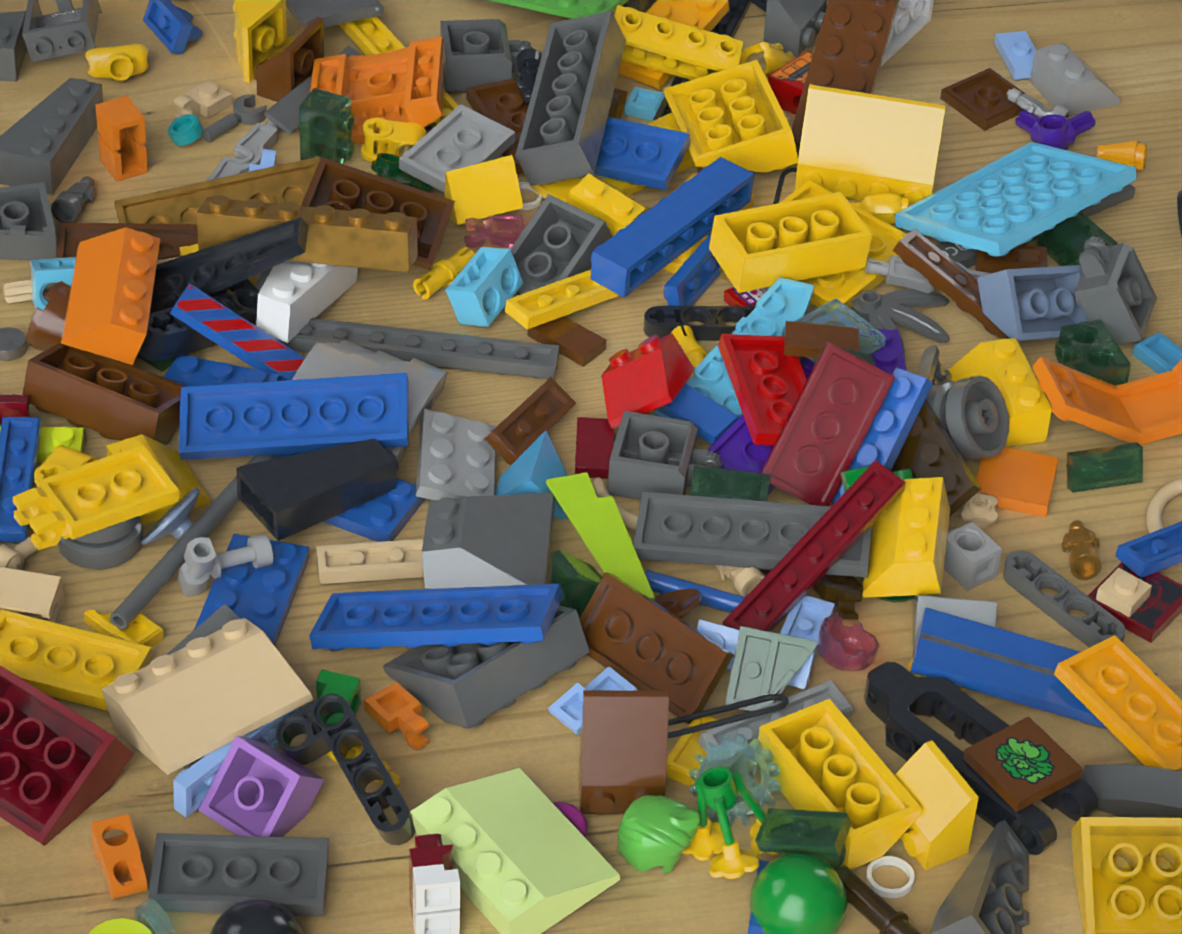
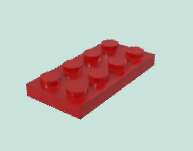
M721 334L718 347L753 444L774 445L807 381L798 356L784 355V336Z

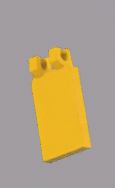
M144 444L38 480L37 488H32L13 496V503L18 509L13 512L14 518L20 526L30 524V527L35 532L31 535V541L37 550L56 546L62 537L73 540L179 502V489Z

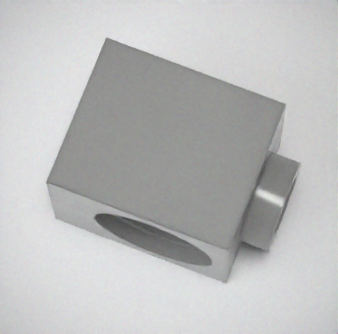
M970 522L948 532L944 570L969 591L997 577L1002 548L974 522Z

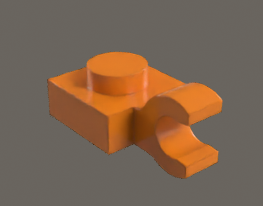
M398 682L364 699V711L388 734L399 728L407 744L414 750L429 744V739L422 733L429 728V724L422 717L421 703Z

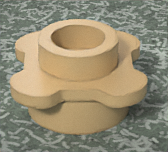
M975 494L964 504V509L961 511L960 516L966 524L974 522L979 528H986L998 520L999 515L995 512L998 499L992 495Z

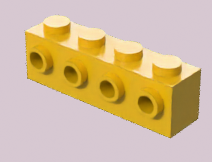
M620 5L616 7L613 15L626 40L622 56L623 61L689 80L739 65L743 41L734 39L728 35L709 32L697 26L678 23L666 17L640 12L631 7Z

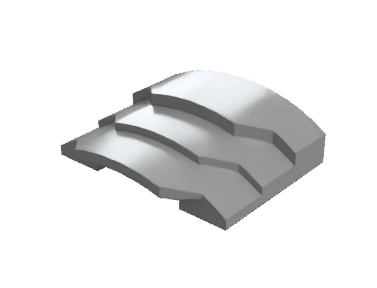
M343 340L340 343H316L292 380L407 373L409 380L410 435L424 409L431 410L444 388L448 372L416 358L408 362L383 351L373 352ZM406 446L386 447L385 449L390 450L395 455L399 464Z

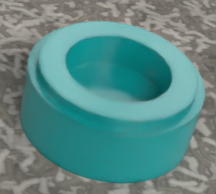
M187 114L175 119L170 124L168 134L175 145L184 146L197 140L202 135L204 128L196 115Z

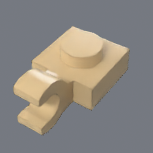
M206 81L174 100V104L182 108L180 112L174 115V118L177 119L187 114L196 116L201 114L209 118L231 106L232 94L210 81Z

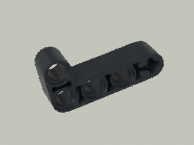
M248 278L210 295V297L256 326L259 291ZM171 307L149 314L147 334L138 355L147 361L162 362L218 344L171 315L170 312L173 309Z
M337 694L322 696L279 723L276 729L277 743L285 755L301 765L311 763L332 751L365 811L385 842L391 845H402L413 838L416 831L410 809L348 702L342 696ZM333 714H344L338 723L334 725L327 724L328 719ZM300 734L307 735L306 740L301 745L290 746L296 736ZM356 746L363 747L361 754L352 759L346 758L351 748ZM374 780L383 781L381 788L372 793L365 792L370 782ZM391 806L399 820L395 825L390 824L383 811Z

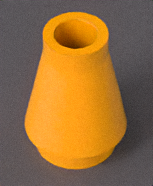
M1139 140L1106 145L1099 144L1097 158L1136 167V172L1137 170H1145L1147 144L1139 143Z

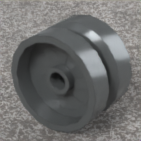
M980 375L964 378L956 382L948 381L932 385L926 399L964 461L985 459L1000 454L1006 445L1009 434V415L1005 399L999 388L989 378Z
M138 516L73 540L62 537L58 542L59 551L70 563L83 568L105 569L118 566L132 559L141 548L142 543L140 541L143 538L141 518Z

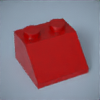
M673 333L659 338L658 335H653L641 342L638 349L631 352L628 349H623L609 358L610 365L603 372L601 378L608 422L612 428L620 425L624 411L646 414L672 402L694 372V367Z

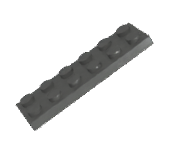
M642 492L633 546L639 559L743 568L756 567L757 569L772 570L831 507ZM872 525L826 574L867 578Z

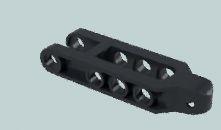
M885 662L868 672L864 694L865 703L885 724V743L887 747L908 761L924 743L932 740L979 797L976 814L994 828L997 823L1005 820L1031 855H1039L1057 840L1055 825L1043 811L1031 804L1016 812L963 759V751L915 715L928 716L929 718L935 717L955 732L954 736L957 739H964L971 745L1010 725L946 678L916 677L896 662ZM871 694L875 697L876 702L872 699ZM1081 778L1040 800L1052 810L1056 808L1074 821H1078L1080 817H1089L1098 808V799L1095 792Z

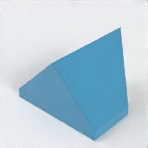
M546 430L500 476L494 495L552 493L546 484V480L568 476ZM555 498L553 518L566 520L567 515Z

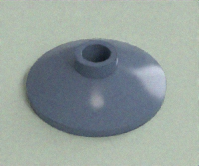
M195 487L186 494L143 536L140 542L143 545L150 544L170 534L178 539L193 524L188 516L196 504L200 490Z

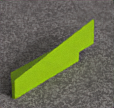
M588 473L547 479V486L604 574L605 572L614 574L655 602L654 594L613 495L598 498Z

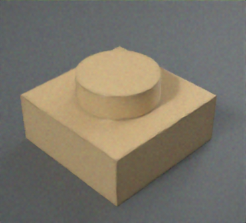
M1117 568L1098 588L1096 600L1130 618L1150 597L1152 585Z

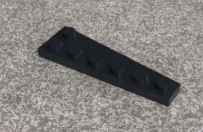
M300 217L157 264L150 313L174 307L189 283L210 296L305 253L309 226Z

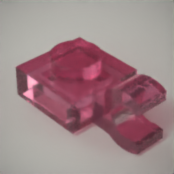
M494 215L488 217V220L466 219V230H475L477 233L472 236L465 235L464 243L466 247L477 248L486 240H490L491 245L512 247L525 229L523 215Z

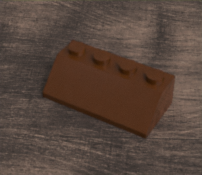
M60 342L28 360L22 395H29V404L34 405L37 410L66 418L72 425L85 426L95 430L104 438L122 441L143 434L165 445L170 442L180 424L181 387L187 386L135 365L61 344Z

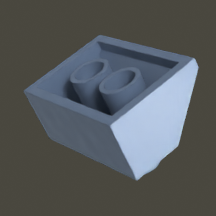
M1081 265L1006 269L977 278L983 314L1009 338H1016L1017 341H1032L1093 335L1089 328L1088 318L1083 308L1078 306L1075 299V288L1083 273Z

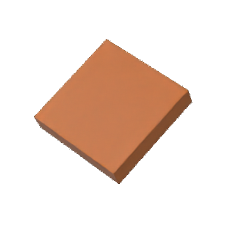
M1004 447L1000 454L981 459L976 478L981 490L976 494L996 497L998 499L997 508L1046 517L1059 457Z

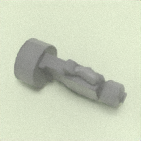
M1016 88L1009 89L1007 92L1008 100L1014 103L1017 102V105L1022 109L1039 117L1051 114L1061 115L1065 118L1069 116L1070 110L1059 104L1050 110L1039 100L1027 94H1022Z

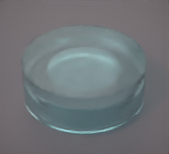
M148 898L135 908L137 921L144 924L152 934L175 933L169 916L155 900Z

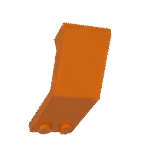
M1040 357L1032 366L1039 379V387L1046 393L1052 404V412L1063 421H1074L1137 446L1182 434V359L1171 371L1117 386L1044 357Z

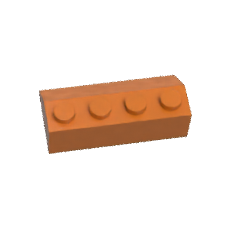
M125 227L79 243L61 344L130 365L134 364L147 334L160 238Z

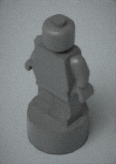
M83 177L80 182L73 184L67 191H62L51 205V212L56 220L61 223L74 222L80 215L84 202L89 199L90 201L93 200L95 188L93 187L94 180L91 177Z

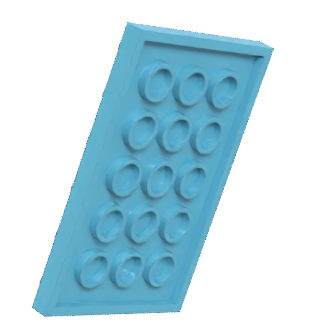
M1030 142L894 214L895 225L910 232L916 229L919 233L934 237L940 242H952L962 245L965 249H977L987 252L990 256H1004L1009 253V250L1022 243L1030 242L1036 235L1055 228L1056 224L1078 215V212L1090 205L1100 203L1101 199L1123 190V187L1137 180L1136 167Z

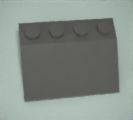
M559 606L544 641H537L532 644H523L521 642H499L494 645L468 643L453 647H446L442 644L422 645L411 648L383 665V668L387 675L398 682L444 722L462 726L463 728H474L484 723L485 717L496 710L513 705L516 702V698L528 690L542 687L547 682L546 679L552 675L572 668L576 665L578 659L590 651L577 610Z

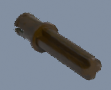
M842 866L841 868L834 869L844 884L847 902L880 931L879 934H921L908 922V916L903 911L896 912L848 867Z

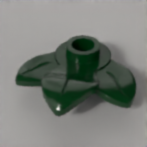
M379 153L376 160L372 161L371 169L377 172V176L423 191L434 189L431 185L400 170L399 156Z

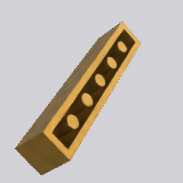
M222 195L207 197L196 212L198 250L302 217L309 226L305 253L288 261L409 272L418 256L417 217L405 216L399 212L377 214L370 213L365 209H354L351 211L335 210L327 205L304 207L294 202L273 204L264 203L260 199L241 201L231 200Z

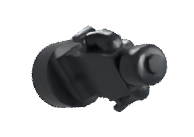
M524 49L518 54L517 69L520 76L518 73L514 76L517 88L523 94V101L528 105L542 53L536 49Z

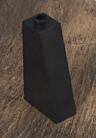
M370 439L242 465L236 468L237 497L276 540L280 541L396 489L398 462L390 450H386L376 439Z

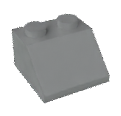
M1064 43L1035 50L1030 82L1053 108L1059 104L1070 110L1069 116H1073L1084 111H1093L1119 104L1120 98L1083 59Z

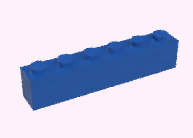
M722 157L709 166L704 167L700 173L689 181L682 183L670 195L663 197L658 204L647 212L640 214L636 220L624 229H620L605 243L598 245L592 252L590 259L592 263L591 280L622 297H626L712 231L715 215L739 211L750 203L754 173Z

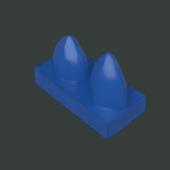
M149 0L143 21L171 53L183 54L187 42L195 41L203 35L200 28L190 23L194 16L186 10L175 6L170 0Z

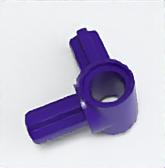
M1022 110L1015 119L1017 126L1031 134L1033 142L1063 150H1068V146L1074 143L1077 135L1090 130L1096 124L1092 113L1089 111H1084L1067 119L1056 114L1039 118L1027 110Z

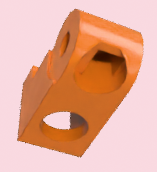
M129 814L91 822L92 848L96 860H99L111 899L146 892L147 881L140 857L141 851ZM119 829L124 831L123 835L103 839L104 835L110 830Z

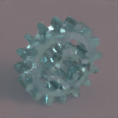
M738 734L735 743H731L726 735H722L721 746L716 748L712 743L708 742L706 746L709 754L706 757L696 754L694 757L699 763L700 769L689 770V775L693 780L699 779L703 772L712 767H726L731 770L732 774L735 772L741 773L744 785L760 807L764 803L770 806L775 805L776 802L770 795V792L781 790V785L778 780L772 777L779 775L781 771L776 763H771L774 759L769 749L761 751L762 744L758 739L755 738L747 745V740L743 734ZM757 763L759 764L761 769L760 784L757 783L754 779V774L757 771ZM693 784L689 787L690 792L694 797H698L696 786ZM739 793L736 803L744 801ZM746 802L738 805L735 803L734 807L727 811L730 827H732L735 817H739L745 826L749 825V815L753 812ZM707 806V809H709L707 815L712 821L716 822L718 820L717 812Z

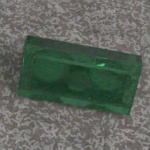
M1136 442L1067 452V488L1074 493L1142 483L1143 447Z
M768 808L755 841L760 852L780 853L783 856L792 853L817 855L831 867L839 868L845 860V840L852 824L848 814L842 812Z

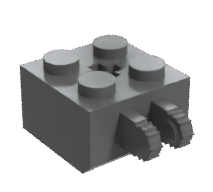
M500 19L440 21V37L442 36L444 41L442 64L445 91L463 93L470 87L512 79V73H519L517 69L518 54L524 49H533L531 42L508 40L506 24Z
M1091 236L1085 241V250L1080 254L1078 260L1083 273L1075 288L1076 302L1079 307L1083 308L1088 318L1090 331L1093 335L1097 336L1102 348L1140 341L1143 338L1157 296L1133 247L1125 243L1107 246L1105 245L1106 242L1103 241L1104 239Z
M624 411L609 462L608 492L611 495L641 499L642 492L685 495L687 486L695 488L704 487L705 489L714 488L719 478L716 472L722 466L723 461H721L720 455L713 453V451L708 452V450L696 449L698 428L691 421Z

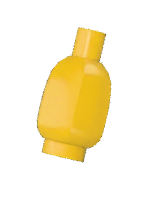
M875 193L864 197L861 202L850 203L892 225L895 224L894 214L909 207V198H902L898 193Z

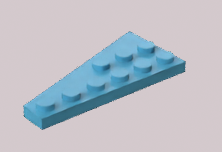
M779 277L756 302V308L746 318L742 317L739 320L732 334L784 336L786 321L804 322L813 297L814 285ZM717 344L695 368L693 376L686 384L737 415L739 419L743 413ZM659 410L654 412V416L670 418Z

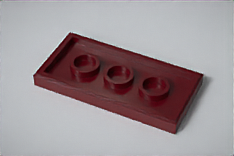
M826 342L757 478L809 505L830 506L842 483L840 472L848 471L895 376L830 342Z

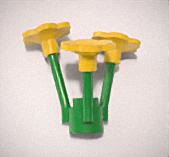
M712 767L703 772L700 778L695 781L698 793L700 823L690 846L682 853L687 855L693 854L697 860L701 861L709 860L713 854H721L710 860L711 867L709 871L712 877L739 878L745 872H752L760 866L758 861L760 859L759 854L767 852L769 855H777L783 851L785 844L792 843L796 839L798 832L794 827L796 818L793 813L784 812L780 814L777 810L764 812L744 785L740 772L732 774L731 770L726 767ZM738 793L757 817L756 823L752 825L749 831L753 838L751 841L752 849L750 850L739 848L738 840L733 838L727 811L734 807ZM707 806L717 812L719 822H712L707 818Z

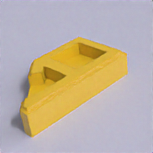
M96 610L84 612V623L99 634L150 646L151 648L164 640V629L141 612L126 629L115 627L110 620L111 614H98Z

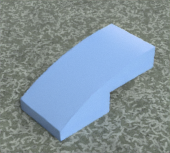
M608 666L587 686L583 687L577 682L548 708L549 713L576 735L581 734L583 690L637 691V688Z

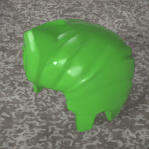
M642 796L630 804L621 820L618 830L617 852L637 871L646 872L654 867L663 866L662 872L664 874L670 873L674 865L679 861L682 852L690 846L697 833L700 823L699 811L690 809L686 804L666 796Z

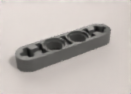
M1016 551L1007 556L1003 573L1007 584L1090 648L1114 635L1123 642L1126 631L1124 625L1038 557L1025 551ZM1051 588L1059 594L1054 596L1046 595L1040 589ZM1080 610L1088 616L1083 618L1074 617L1068 611Z

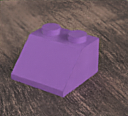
M236 736L198 811L237 836L283 837L306 817L325 779L261 739Z

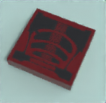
M1123 562L1088 595L1089 598L1117 618L1126 630L1150 643L1182 612L1181 584L1159 572L1140 578ZM1117 568L1152 585L1150 597L1130 618L1096 600L1098 588Z

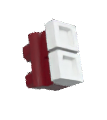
M438 833L418 835L415 837V848L409 849L410 908L415 934H460V878L458 869H453V844L443 845L441 834Z

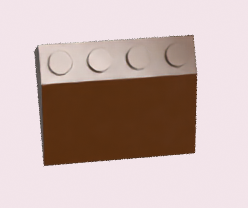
M321 157L301 206L317 207L327 205L335 210L351 211L354 209H365L370 213L387 214L399 212L405 216L417 217L418 256L413 265L431 271L445 235L455 201Z

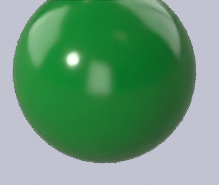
M792 853L772 860L757 875L751 889L750 910L756 921L763 928L764 934H836L845 919L847 895L840 876L827 862L810 854Z

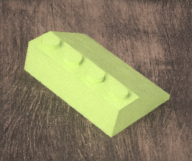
M520 768L445 788L410 811L417 836L438 833L441 834L443 845L453 844V869H458L460 889L500 934H541L620 880L619 873Z

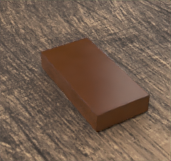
M564 316L528 329L527 336L541 344L559 345V354L583 367L606 350V339Z
M794 321L785 322L784 355L819 358L826 342H830L856 357L859 356V328Z

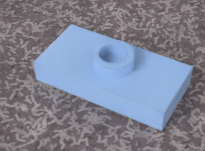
M1027 32L995 34L994 44L1014 80L1031 79L1036 49Z

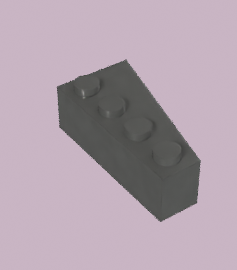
M69 78L0 136V184L17 186L44 182L47 194L53 195L97 129L95 104L103 102L102 84L89 82L85 79Z

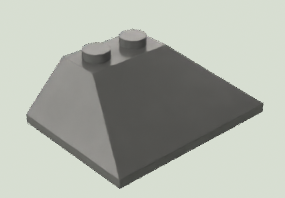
M553 493L469 496L429 501L422 546L425 589L547 584L555 504Z

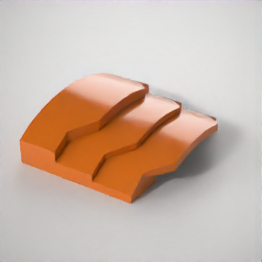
M442 36L410 42L409 47L387 53L351 55L349 57L346 54L314 59L306 124L311 137L333 143L364 144L365 135L362 128L364 122L368 119L383 118L398 122H414L423 127L438 119L442 115L444 96L441 87L444 44Z

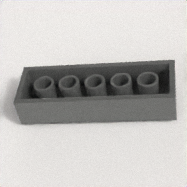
M612 11L550 24L515 155L531 186L545 183L550 184L576 177L582 178L588 173L594 174L626 43Z

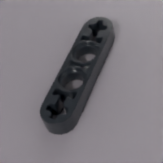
M655 306L645 312L643 330L648 337L658 335L659 338L670 334L676 327L681 326L684 335L687 336L683 329L684 325H687L692 329L696 341H719L721 334H732L736 325H726L723 322L733 321L738 323L742 317L746 318L756 306ZM698 321L702 322L703 325L696 326L688 324L687 322Z

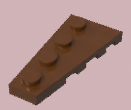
M59 222L56 258L76 257L77 248L81 241L125 227L160 238L157 260L180 257L179 247L198 244L197 224Z

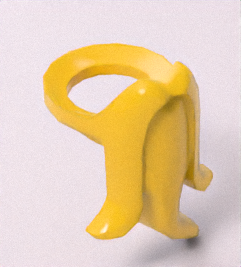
M762 41L746 48L741 53L739 65L746 63L754 54L764 53L767 65L763 72L767 78L774 71L794 60V55L790 51L787 53L783 52L784 47L780 43L771 44Z

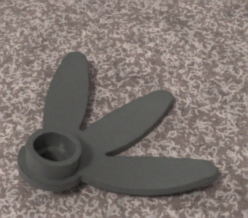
M915 289L897 290L885 295L875 291H864L852 301V309L857 319L870 323L872 332L877 329H898L894 324L896 322L936 342L946 343L949 341L948 334L935 321L919 311L908 308L946 306L950 301L943 295L934 292L925 293ZM899 332L900 340H901V345H902V349H903V354H904V359H905L904 344H903V340H902L901 334H900V332Z

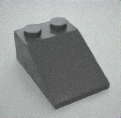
M548 194L511 248L512 255L523 280V285L516 294L521 295L591 270L592 263L590 259L592 252L598 245H602L613 237L605 221Z

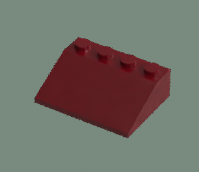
M0 665V817L45 846L111 788L134 753L115 736Z

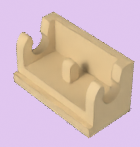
M0 567V608L42 615V618H47L46 621L57 622L62 605H64L66 600L60 576Z

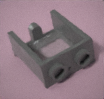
M28 0L22 35L31 61L35 62L96 48L95 38L98 16L102 13L99 1L83 0L82 8L74 9L71 0H56L59 12L43 15L38 0Z

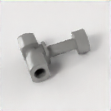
M265 534L249 537L246 547L219 554L213 548L210 538L199 537L191 540L187 544L184 554L186 562L180 567L177 577L183 596L194 597L202 594L207 588L209 576L212 575L214 579L220 578L221 569L252 562L255 568L272 565L273 551L268 537Z

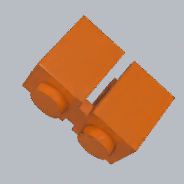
M127 95L95 104L97 130L100 132V135H98L99 159L116 182L148 173L147 149L143 144L146 142L145 117Z

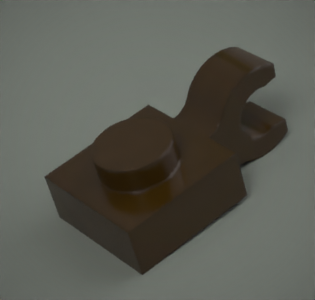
M825 574L815 584L813 589L824 601L835 603L841 620H858L859 615L855 611L854 603L862 601L863 586L853 576Z

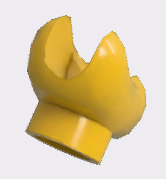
M140 43L92 48L85 53L90 66L87 69V73L94 78L114 79L117 81H123L130 76L142 74L150 66L147 61L148 48Z

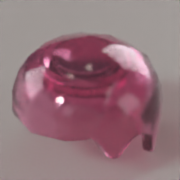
M840 614L824 618L818 635V649L825 663L841 671H861L875 662L880 647L873 634L864 630L861 622L848 627L843 624Z

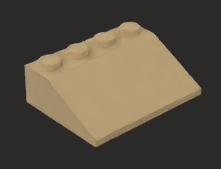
M246 618L229 621L223 625L222 629L206 637L195 638L188 642L186 647L170 655L159 656L153 659L150 665L134 673L123 674L117 677L112 684L101 689L115 731L167 775L234 741L236 736H244L313 700L311 692L266 634Z

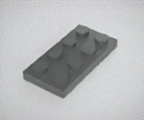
M157 833L148 893V911L224 913L227 909L240 902L263 899L284 906L294 916H323L329 839Z

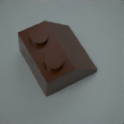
M316 17L291 33L280 45L274 48L273 52L263 62L257 65L254 79L257 81L258 96L278 102L312 75L314 59L324 58V18Z

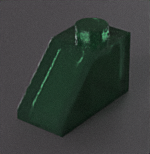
M555 551L552 553L551 584H560L563 598L559 606L576 609L580 618L602 577L592 565L563 551Z

